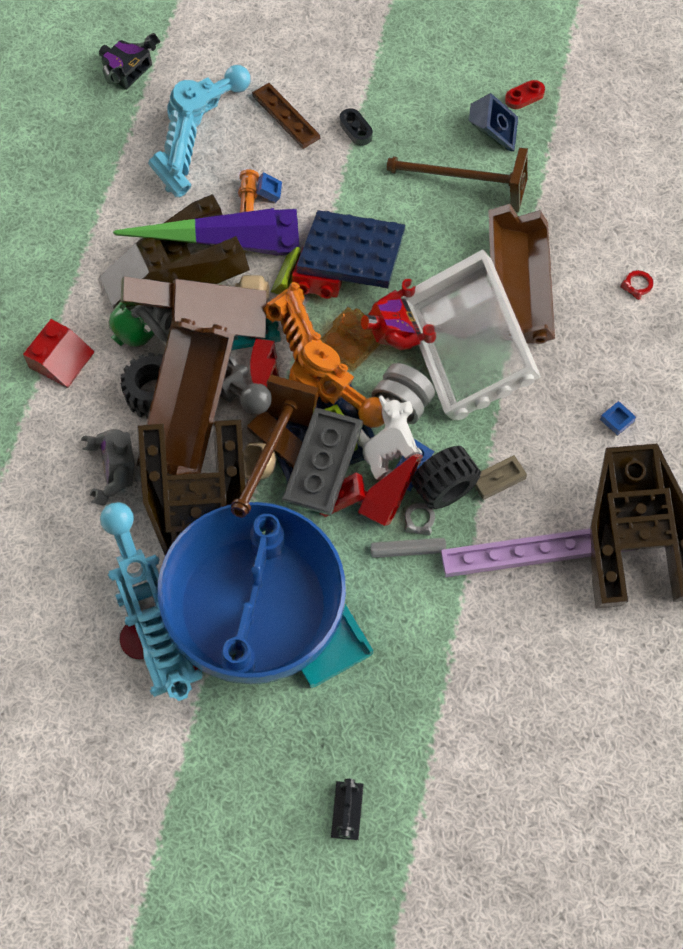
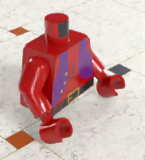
M405 279L402 282V289L399 291L394 290L375 302L369 314L364 315L361 319L362 328L364 330H371L377 343L392 346L400 351L411 349L421 344V341L433 343L436 340L434 325H425L423 333H421L406 299H401L403 296L407 298L414 296L416 286L407 289L411 285V279Z

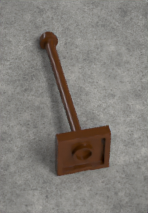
M519 147L514 169L510 175L398 161L396 156L388 158L387 171L395 174L396 170L505 183L510 186V204L515 212H519L528 180V148Z
M270 375L267 381V389L271 392L272 401L267 412L271 416L278 418L240 498L234 499L231 504V512L236 517L243 518L249 514L251 510L249 504L251 497L288 421L309 426L318 400L317 387Z

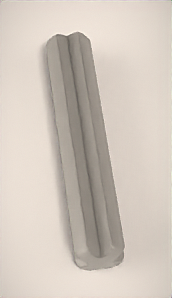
M444 538L373 542L370 546L371 556L376 558L436 554L446 549V541Z

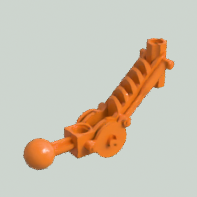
M291 283L290 287L268 302L264 308L267 315L266 318L272 322H281L283 333L286 335V340L290 345L289 348L293 352L295 362L290 369L289 380L317 387L318 396L321 397L324 403L330 401L332 404H335L342 397L358 409L360 420L370 428H378L384 425L385 422L379 398H365L349 386L354 376L347 372L348 367L345 364H340V357L332 347L322 343L320 340L321 335L313 329L312 322L309 320V315L306 313V308L303 305L305 300L303 290L299 288L300 286L297 283Z

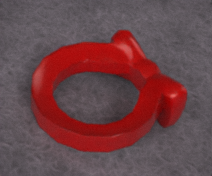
M636 270L628 274L626 280L622 281L620 288L628 291L629 294L640 300L642 295L651 291L654 281L648 273ZM635 276H642L648 281V287L637 290L631 286V279Z

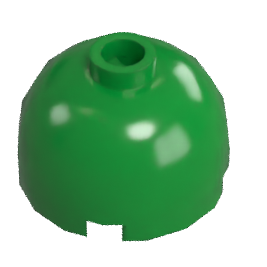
M120 302L110 314L109 328L113 332L111 338L121 347L123 344L135 348L145 345L155 335L152 330L148 332L144 328L147 324L140 316L138 318L133 317L131 310L129 311L125 307L126 304Z

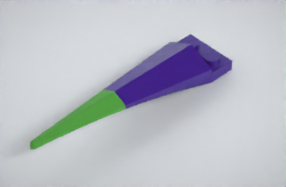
M274 208L113 231V234L116 236L154 238L212 246L236 236L243 250L274 256L287 255L296 247L300 248L297 209L274 210Z

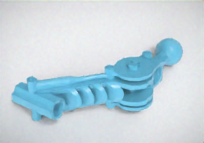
M230 66L224 74V79L214 84L207 77L200 82L193 80L180 81L172 89L167 106L170 123L166 135L167 140L164 145L165 152L159 151L149 159L148 164L166 185L165 190L172 192L175 197L180 198L191 189L192 184L185 176L189 174V166L197 134L196 127L200 125L203 114L217 107L220 96L225 92L231 90L239 93L249 87L251 75L244 66Z
M111 503L102 510L100 524L104 531L115 536L121 556L116 557L119 568L109 571L108 574L109 579L112 581L116 580L120 592L115 595L119 607L125 606L128 617H125L126 620H124L125 624L128 627L132 625L136 627L143 647L144 660L154 685L150 687L151 695L156 697L168 692L170 698L181 701L188 698V693L192 690L190 683L202 679L203 673L199 669L195 670L194 666L179 652L164 628L157 597L159 572L156 565L159 564V557L155 554L145 558L141 549L136 550L129 531L134 521L132 510L124 503ZM132 562L141 564L139 571L136 573H129L127 571L129 564ZM146 580V583L132 587V585ZM152 597L155 606L141 611L138 601Z

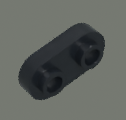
M348 108L340 113V126L353 143L364 146L372 141V127L358 110Z

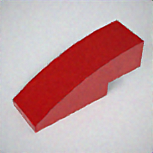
M255 340L250 360L252 383L262 384L267 387L270 375L279 377L274 341Z

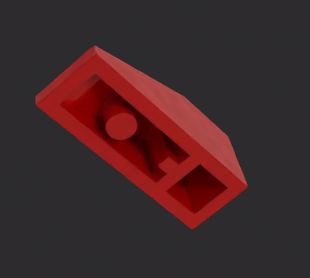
M420 454L412 455L372 486L368 492L365 491L366 498L359 501L361 507L358 512L383 526L391 524L423 456Z

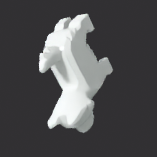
M382 395L379 396L385 428L371 439L361 429L357 444L363 448L364 459L371 466V472L377 480L383 479L393 471L388 468V463L394 457L398 459L400 455L408 458L415 454H423L417 448L407 424V417L413 412L410 401L400 403L398 400L390 401L388 397L385 400Z

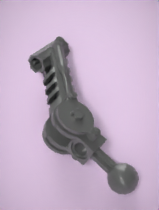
M138 305L131 310L133 317L138 318L140 316L154 334L167 343L172 322V309ZM230 355L220 397L231 402L238 396L241 406L250 414L259 415L266 412L271 405V392L262 384L252 383L247 385L243 376L248 373V368L244 365L239 366Z

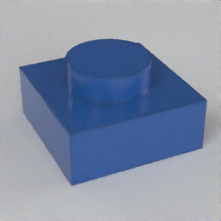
M263 172L258 179L257 194L276 203L281 196L282 181Z
M618 401L601 415L600 420L618 436L635 422L636 416Z

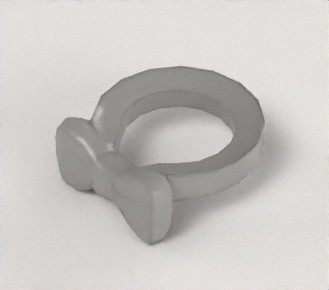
M424 503L411 505L405 513V522L407 524L405 532L430 536L432 533L431 527L435 521L433 509H429ZM416 509L426 510L430 515L429 521L423 527L415 526L410 518L411 513Z

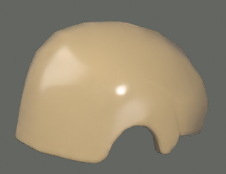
M249 443L246 445L243 454L245 477L249 479L266 445L265 443ZM274 452L260 480L268 478L273 473L276 463Z

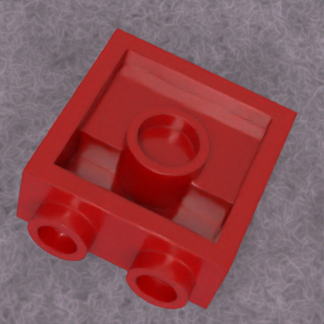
M297 264L292 275V283L295 282L300 286L299 288L303 290V295L312 293L319 295L323 299L338 297L342 285L340 280L297 273Z

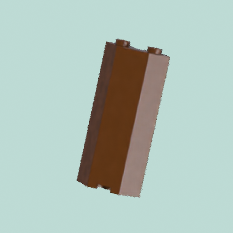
M511 204L488 210L490 258L526 343L543 344L555 339L548 221L540 210L518 216ZM492 289L494 294L492 297L493 329L501 339L514 341Z
M181 318V321L171 322L146 424H164L168 474H197L202 471L235 334L227 332V327L213 324L210 328L195 326V321ZM138 456V460H137L136 466H139V467H140V464H139V456Z

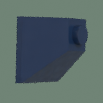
M492 93L471 103L468 121L507 150L515 151L518 116Z

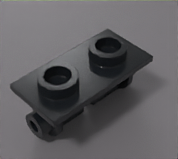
M344 779V782L336 781L331 838L359 841L363 783H355L354 779Z

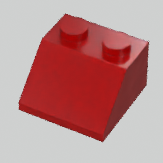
M50 319L23 353V356L30 369L68 388L95 351L70 328Z

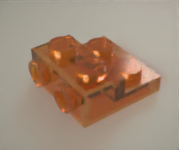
M347 307L333 321V327L320 340L322 343L332 347L339 355L340 363L345 364L348 369L354 372L381 344L376 342L371 330H364L362 328L361 319L364 313L358 308L352 310L350 307Z

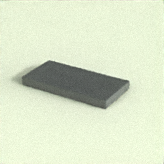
M315 407L283 495V502L331 516L363 426L362 420Z

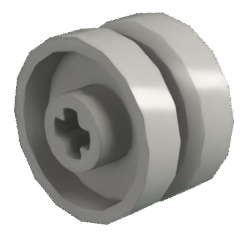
M401 363L391 364L384 373L383 380L372 391V397L379 398L382 395L385 400L388 397L390 401L398 400L400 403L410 401L413 412L407 417V424H415L424 412V407L430 403L435 394V389L426 376L418 370Z

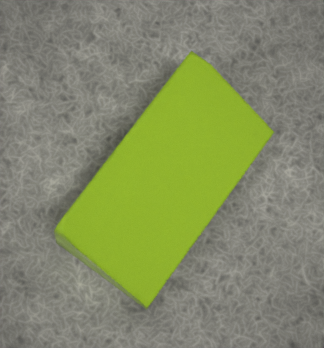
M296 247L286 255L271 289L272 293L280 294L290 287L292 275L301 254L299 247Z

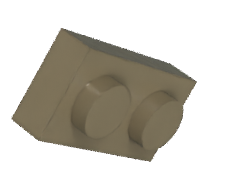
M515 455L481 471L480 479L474 487L481 498L485 500L525 480L527 473Z

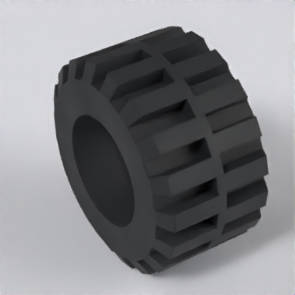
M148 353V356L145 357L143 354L139 355V359H132L130 361L131 365H126L123 369L124 374H121L120 385L127 406H129L133 413L136 411L137 416L141 418L145 414L148 419L154 391L147 392L141 390L145 383L158 379L164 354L159 353L158 356H155L154 353Z
M458 445L441 450L427 459L415 472L411 482L429 509L435 510L449 506L465 496L480 479L481 471L464 447Z

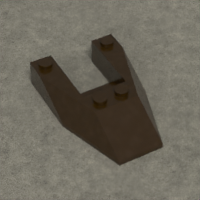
M211 194L192 202L164 223L223 214L216 198ZM236 236L192 255L186 246L188 242L142 238L100 276V279L114 309L121 302V279L123 277L150 279L173 283L175 279L219 284L250 270L245 252ZM124 303V304H126L125 307L138 306V305H134V304Z
M241 419L213 422L216 472L167 475L164 424L137 426L143 505L165 556L176 538L191 523L215 509L231 505L234 499L240 498L246 486Z
M658 443L608 447L605 449L590 525L592 586L596 609L621 607L628 602L621 551L665 547L673 602L683 601V492Z

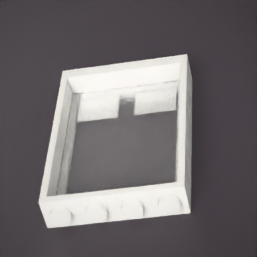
M484 250L418 284L414 296L410 298L401 297V299H406L421 333H423L425 325H434L436 340L433 343L421 341L419 347L444 413L452 420L464 419L469 413L477 409L486 408L491 402L499 398L508 397L513 391L520 387L530 386L536 379L541 377L494 264Z

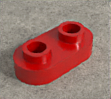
M530 80L507 91L505 104L511 109H521L539 101L544 97L545 86L538 80Z

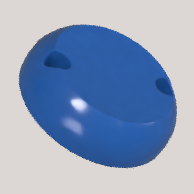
M249 502L251 506L249 514L239 518L232 514L231 505H227L198 518L182 531L171 545L164 558L158 579L157 597L160 616L167 634L179 652L192 665L204 673L220 680L238 684L275 682L290 677L306 668L324 652L332 641L341 622L345 607L346 584L343 565L331 540L316 524L300 513L275 504Z

